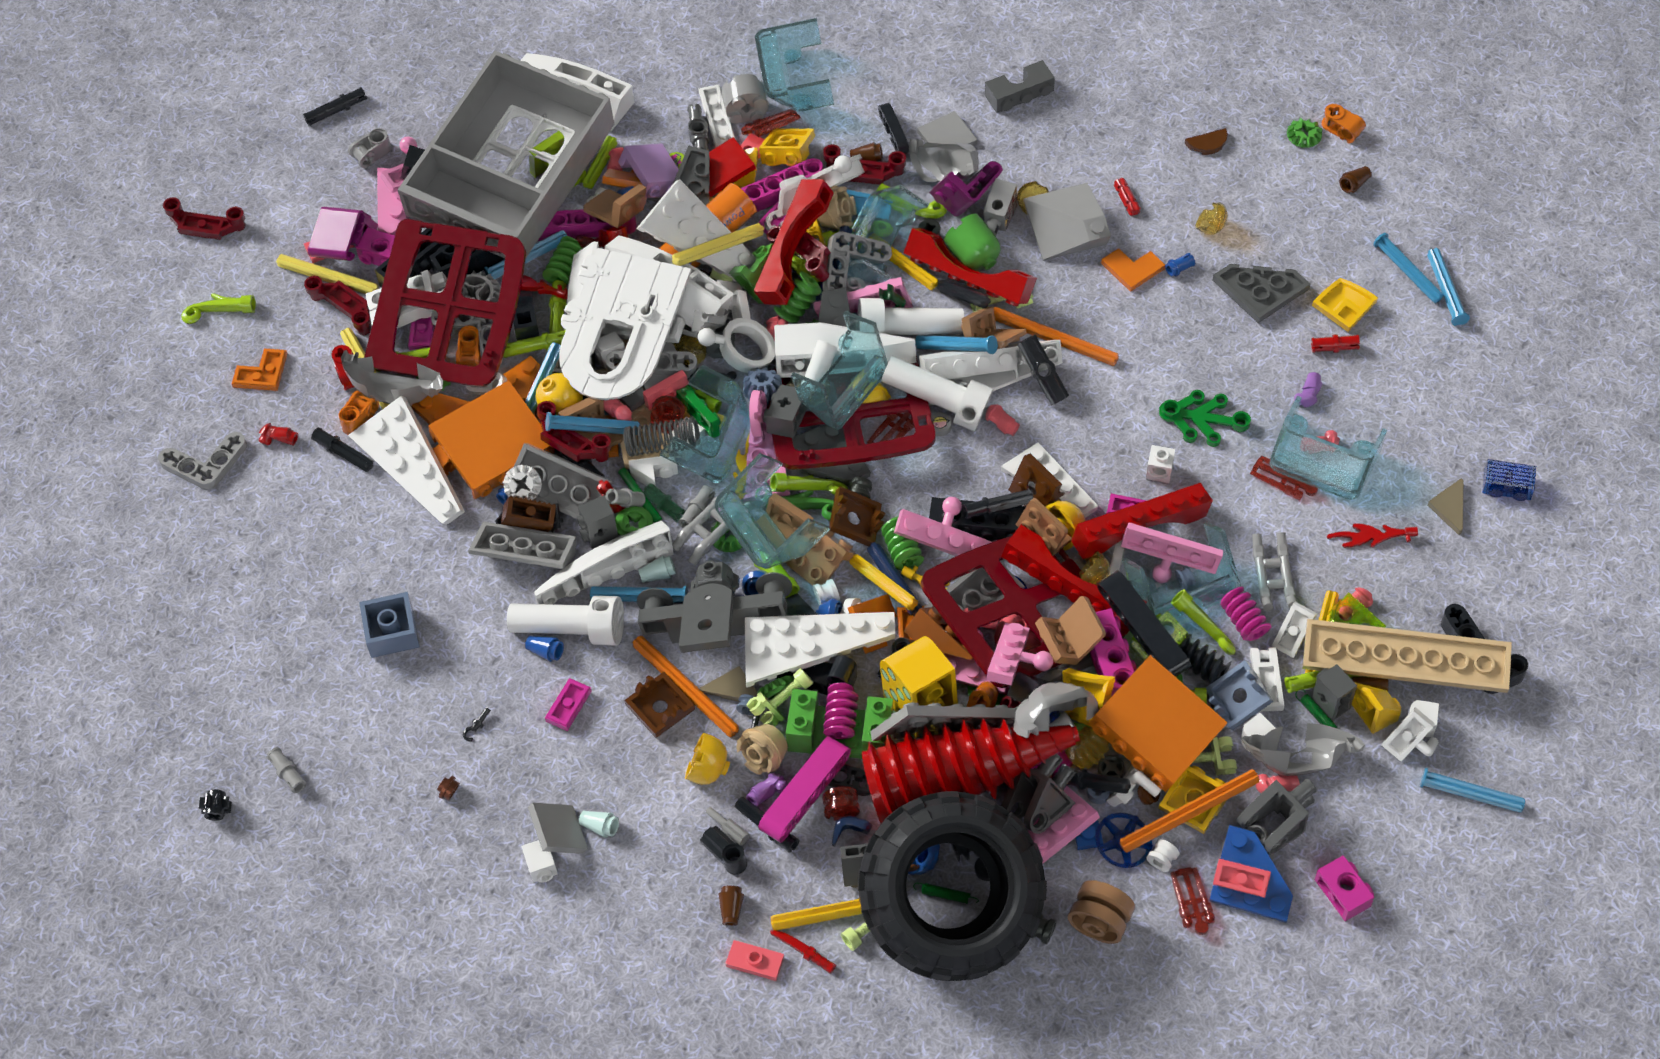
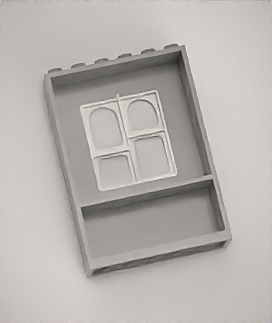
M494 50L398 188L405 215L426 223H437L514 236L524 244L527 258L614 126L610 98L603 93L589 90L584 85L572 83L565 77H558L545 69L536 68L526 61H519L512 58L509 54ZM516 117H525L532 122L533 129L520 149L514 150L496 141L510 120ZM545 131H560L564 136V143L555 155L532 149L538 137ZM490 150L512 158L504 173L480 164ZM529 151L537 154L536 158L549 163L548 168L535 187L512 177L524 158L528 155L533 156ZM488 238L487 245L497 247L499 240ZM492 252L498 256L505 258L504 254Z

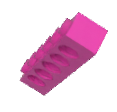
M1112 609L1098 611L1096 614L1105 629V636L1111 640L1105 641L1102 639L1089 653L1097 675L1115 677L1112 697L1122 686L1117 683V680L1126 682L1137 670L1134 660L1129 658L1127 640L1125 638L1122 639L1119 618L1117 616L1114 617ZM1109 658H1115L1119 663H1113Z

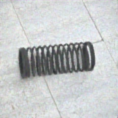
M692 416L688 419L686 417L685 422L682 418L680 421L675 419L674 422L670 420L669 423L665 421L664 424L660 421L659 425L655 422L654 426L650 423L649 426L644 424V427L642 425H639V427L634 426L633 428L631 426L625 427L624 444L627 454L632 457L639 454L643 455L644 453L649 454V452L659 453V451L664 452V450L680 449V447L682 449L685 447L690 448V446L698 447L700 444V432L696 418ZM671 423H672L673 430H674V439H673V434H672ZM682 423H683V427H684L685 439H684L683 431H682ZM666 424L669 431V440L667 436ZM677 424H678V428H679L680 440H679L678 433H677ZM661 425H662L663 433H664V441H663L662 433H661ZM693 425L695 429V438L693 434ZM656 426L659 434V443L656 434ZM640 427L643 433L644 447L641 439ZM651 427L653 430L654 444L651 436ZM635 428L638 434L639 448L636 441ZM646 428L648 432L649 445L646 438Z

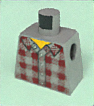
M995 178L984 208V221L995 236L998 230L1006 231L1018 206L1017 184Z

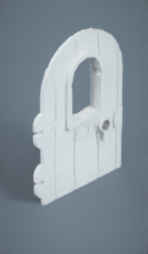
M597 248L595 255L587 256L582 262L581 267L587 269V271L581 269L578 273V280L583 285L578 299L569 301L564 310L566 313H570V316L563 314L561 318V325L566 332L559 352L560 366L564 377L569 380L570 385L580 394L598 400L619 399L638 390L652 376L659 362L692 270L687 267ZM655 297L652 307L650 305V313L647 314L651 298ZM605 322L632 328L633 330L624 355L617 368L607 374L594 372L591 366V355L594 353Z

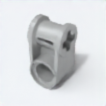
M375 128L359 140L354 141L349 146L348 153L351 157L358 160V164L362 168H367L374 164L375 161L387 155L391 151L392 146L386 130Z

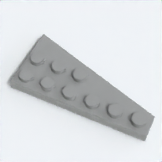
M908 703L870 731L872 741H880L887 734H894V739H902L905 736V730L910 735L918 732V735L923 737L924 726L928 728L932 735L941 734L944 722L951 732L960 731L963 719L973 729L981 728L983 718L990 728L997 725V728H1001L1003 719L1009 727H1014L1015 713L1018 707L1008 708L1007 705H998L988 708L984 704L972 707H964L963 704L941 706L940 703L919 706L918 703Z

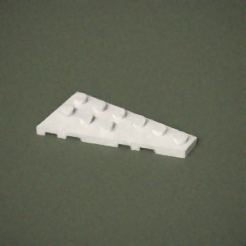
M680 179L673 183L636 228L641 232L654 236V239L660 242H666L679 252L731 233ZM739 244L696 261L703 265L707 264L714 268V271L733 278L729 274L733 267L746 265L750 268L754 264L756 257L743 244Z
M400 396L348 435L442 524L447 525L465 512L406 397Z
M894 612L745 617L746 688L764 679L771 680L777 678V675L788 671L796 672L800 668L805 669L829 661L830 657L839 654L844 656L850 654L852 650L864 646L868 648L895 639Z

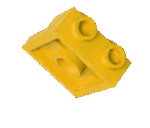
M773 128L759 147L761 163L768 166H778L780 164L794 166L805 161L810 155L808 146L815 138L814 129Z
M1189 766L1170 787L1159 804V809L1168 814L1225 784V782L1218 778L1212 779L1205 775V771L1198 766ZM1226 801L1184 823L1204 834L1214 817L1218 816Z

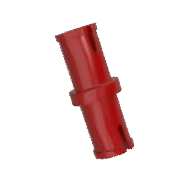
M1334 334L1332 337L1311 338L1312 353L1322 351L1338 353L1339 350L1360 349V345H1358L1360 344L1359 335L1338 337L1337 334Z

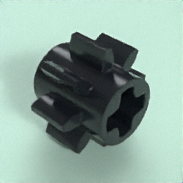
M213 789L209 790L205 797H200L198 809H201V814H204L206 819L219 821L224 818L225 813H231L232 801H229L230 797L226 796L224 791Z

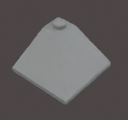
M1088 183L1023 199L1043 261L1108 244L1111 233L1105 215Z

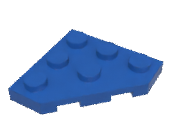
M1229 825L1220 859L1271 871L1266 895L1264 898L1213 885L1209 901L1287 923L1293 894L1256 833Z

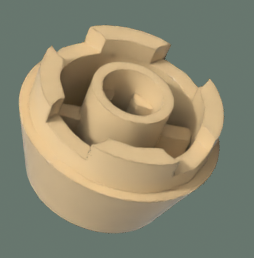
M831 187L834 195L828 209L817 219L823 227L839 230L840 227L845 225L850 227L854 224L852 216L857 214L854 197H849L847 194V187Z
M764 724L746 729L738 739L736 748L737 752H742L747 761L744 765L753 773L761 775L763 772L770 773L779 768L787 752L788 745L784 735L776 727Z

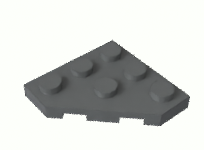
M1229 264L1215 273L1212 279L1257 323H1260L1310 289V283L1295 269L1275 271L1272 270V267L1253 266V268L1239 267L1240 264Z
M837 422L827 423L792 438L793 447L798 451L847 447L844 431ZM864 462L802 469L808 471L810 475L827 479V477L837 479L848 486L850 479L854 477L868 478L871 474Z

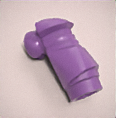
M1311 372L1307 375L1303 392L1297 393L1294 396L1296 405H1303L1304 408H1307L1317 402L1316 396L1322 387L1321 375L1319 373Z
M768 774L766 780L751 787V790L746 795V799L757 807L773 796L776 791L781 794L788 783L780 774Z

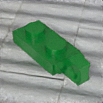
M689 385L676 390L677 398L686 406L687 413L691 417L696 418L697 423L705 429V432L711 439L720 436L719 425L721 421L719 416L709 410L702 398L699 399L696 396L695 390Z

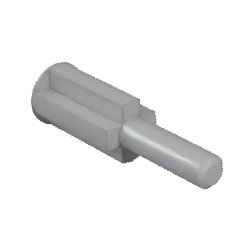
M712 807L707 808L706 813L722 826V831L741 846L747 843L750 839V834L731 818L726 820Z

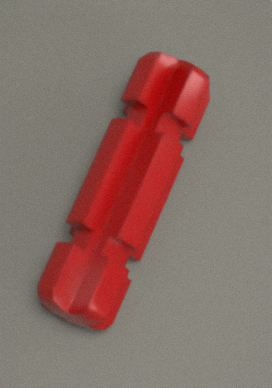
M1124 178L1116 179L1114 187L1119 192L1118 195L1124 206L1128 207L1126 209L1130 216L1139 214L1140 206L1130 187L1127 186L1128 183Z
M607 480L599 481V485L596 487L601 496L606 495L609 489L614 490ZM609 504L614 514L626 508L621 507L619 504Z

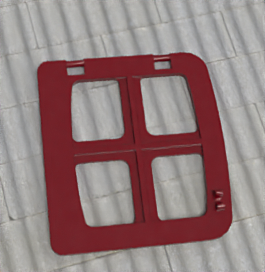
M412 219L401 220L397 226L364 358L372 357L374 369L418 377V363L440 373L442 380L445 382L474 387H483L490 384L498 373L516 313L526 259L524 244L518 238L511 235L494 234L486 231L426 223ZM422 228L433 229L432 235H421ZM488 238L499 240L497 247L487 245ZM423 242H434L455 247L446 286L440 293L412 289L407 286L415 258ZM474 250L505 255L504 273L498 302L466 298L462 294L471 254ZM405 305L431 309L438 313L429 354L426 358L395 353L394 348L401 308ZM459 315L493 320L485 350L477 366L472 367L449 363L445 360L454 322Z
M916 355V363H911V364H913V365L919 367V363H918V359H917V355ZM886 368L827 375V381L834 384L837 406L828 409L806 411L799 427L834 422L840 423L843 427L847 447L798 451L794 449L791 437L772 434L776 460L784 468L808 469L863 463L926 451L936 441V432L929 403L909 393H906L907 396L905 398L864 404L857 403L854 398L851 379L883 375ZM790 377L781 378L782 385H786L790 381ZM771 400L769 401V404L766 406L767 409H769L771 405ZM906 412L911 414L915 428L913 435L870 444L864 443L860 425L862 419ZM926 419L927 425L919 426L918 420Z
M1012 536L977 547L944 561L927 570L921 579V588L924 594L986 676L994 652L977 629L1010 615H1019L1041 642L1040 646L1023 652L1036 654L1040 651H1046L1050 653L1044 640L1040 637V632L1035 624L1042 617L1036 605L1062 595L1044 583L1029 589H1023L1018 586L1000 562V560H1004L1001 555ZM1063 548L1057 553L1064 559V562H1060L1053 555L1073 575L1091 583ZM983 568L1001 590L1004 598L973 611L964 612L944 585L972 571ZM1120 631L1121 636H1122V639H1123L1126 634H1125L1124 632ZM1106 636L1103 638V640L1105 641L1111 640L1109 637ZM1053 660V665L1051 668L1061 665V663H1055ZM1020 661L1014 678L1017 672L1034 676L1044 671L1037 670L1033 664ZM991 681V683L998 688H1005L1010 686Z

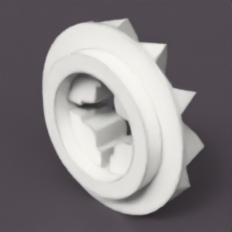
M515 466L505 475L503 481L504 493L508 497L512 495L513 498L517 496L518 499L522 497V499L534 500L541 491L542 482L540 475L530 466ZM528 476L525 484L531 490L522 488L516 492L518 484L514 478L522 480Z

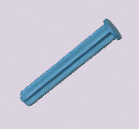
M561 230L537 242L525 259V264L557 248L561 238L567 236L566 232ZM505 259L489 268L484 267L486 275L491 274L493 279L503 276Z
M1387 233L1379 235L1375 239L1373 246L1375 248L1379 247L1435 304L1443 298V294L1388 239L1389 235Z
M1438 248L1430 249L1427 256L1452 316L1451 323L1454 326L1466 324L1470 320V316L1464 311L1441 251Z
M918 335L915 340L917 349L982 351L994 354L998 348L995 336L980 338Z
M554 342L550 345L525 400L533 414L537 408L536 390L540 382L552 374L559 359L561 345Z
M547 412L545 421L546 431L559 429L624 434L625 427L631 426L633 428L640 425L638 421L551 415V412Z
M593 586L590 589V599L593 596H618L624 602H637L638 595L649 588ZM687 586L683 588H659L668 592L674 603H683L684 596L688 594Z
M1428 768L1424 769L1420 788L1427 786L1519 813L1524 809L1525 799L1522 797L1428 771Z

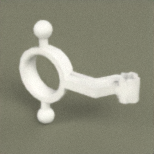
M860 154L850 158L844 155L838 156L834 161V165L806 179H824L830 188L841 185L865 173L860 163L862 157ZM801 181L780 190L778 210L771 212L765 219L764 225L767 231L776 226L770 224L773 220L772 217L776 220L787 214ZM781 221V222L778 224V226L781 227L782 224H783V221Z
M717 280L716 282L734 293L729 310H732L733 320L727 324L723 330V335L715 334L710 328H703L698 333V341L704 346H710L714 343L719 344L723 358L736 370L748 373V371L755 372L756 368L761 370V368L769 365L775 357L773 336L760 323L751 320L746 291H742V286L730 281ZM741 333L753 339L760 347L763 358L760 360H750L743 357L733 347L731 334Z

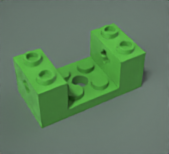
M792 689L786 728L787 751L813 754L827 737L823 733L826 706L818 705V691ZM868 696L866 710H855L857 713V718L854 719L856 727L853 728L855 736L849 739H835L851 749L849 758L862 759V751L868 750L869 741L875 748L885 746L887 735H884L880 741H872L870 731L891 717L893 713V699Z

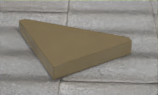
M1461 478L1432 498L1427 505L1458 535L1463 530L1464 480Z
M740 666L700 687L704 694L720 696L723 699L738 702L740 695L749 694L757 697L758 693L753 686L746 688V675Z

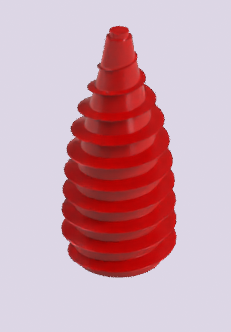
M983 718L980 729H970L963 719L961 731L951 732L944 722L941 734L932 735L928 728L924 726L922 738L913 739L910 733L905 730L903 742L895 743L888 734L885 746L875 748L869 741L868 750L862 751V759L868 787L879 822L882 824L892 812L916 798L937 792L958 791L980 795L987 791L996 800L997 787L1005 782L1013 790L1014 778L1025 773L1030 777L1031 768L1041 762L1046 764L1048 758L1076 745L1075 742L1080 741L1077 727H1071V725L1049 726V731H1039V735L1030 733L1029 737L1026 738L1017 735L1013 730L1014 727H1009L1004 719L1001 728H990Z

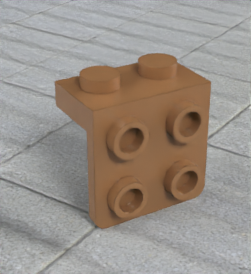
M638 184L624 195L606 189L584 204L583 211L609 223L611 226L619 228L644 210L647 200L645 197L646 187Z
M993 307L982 308L961 318V329L964 337L988 338V336H995L998 344L997 349L1006 348L1009 343L1020 341V337L1027 334L1026 329H996Z
M590 397L558 412L560 416L608 419L604 415L603 400ZM575 431L590 441L597 434L608 435L611 439V447L623 441L622 434Z
M774 493L769 498L765 514L745 532L744 539L776 561L783 562L794 552L798 542L813 523L814 518L785 498Z
M1036 498L1029 501L1016 523L1018 527L1022 524L1041 536L1052 556L1072 539L1067 534L1068 529Z
M811 524L798 542L794 552L786 559V564L812 586L815 584L822 585L831 578L843 560L849 561L856 553L851 550L853 545L843 538L840 540L834 536L835 533L829 531V526L825 524L823 526Z
M1084 596L1079 597L1059 619L1040 617L1035 622L1040 632V637L1044 640L1055 663L1077 665L1106 635L1105 629L1089 599Z

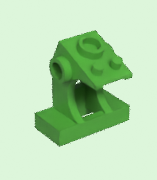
M773 243L767 246L762 245L752 253L756 260L750 268L746 265L735 266L729 272L758 304L764 303L754 293V289Z

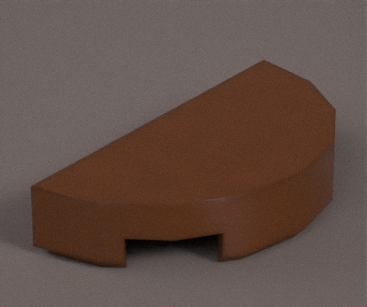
M1224 128L1186 138L1185 145L1191 151L1202 152V155L1215 154L1221 151L1222 147L1226 144L1227 129Z

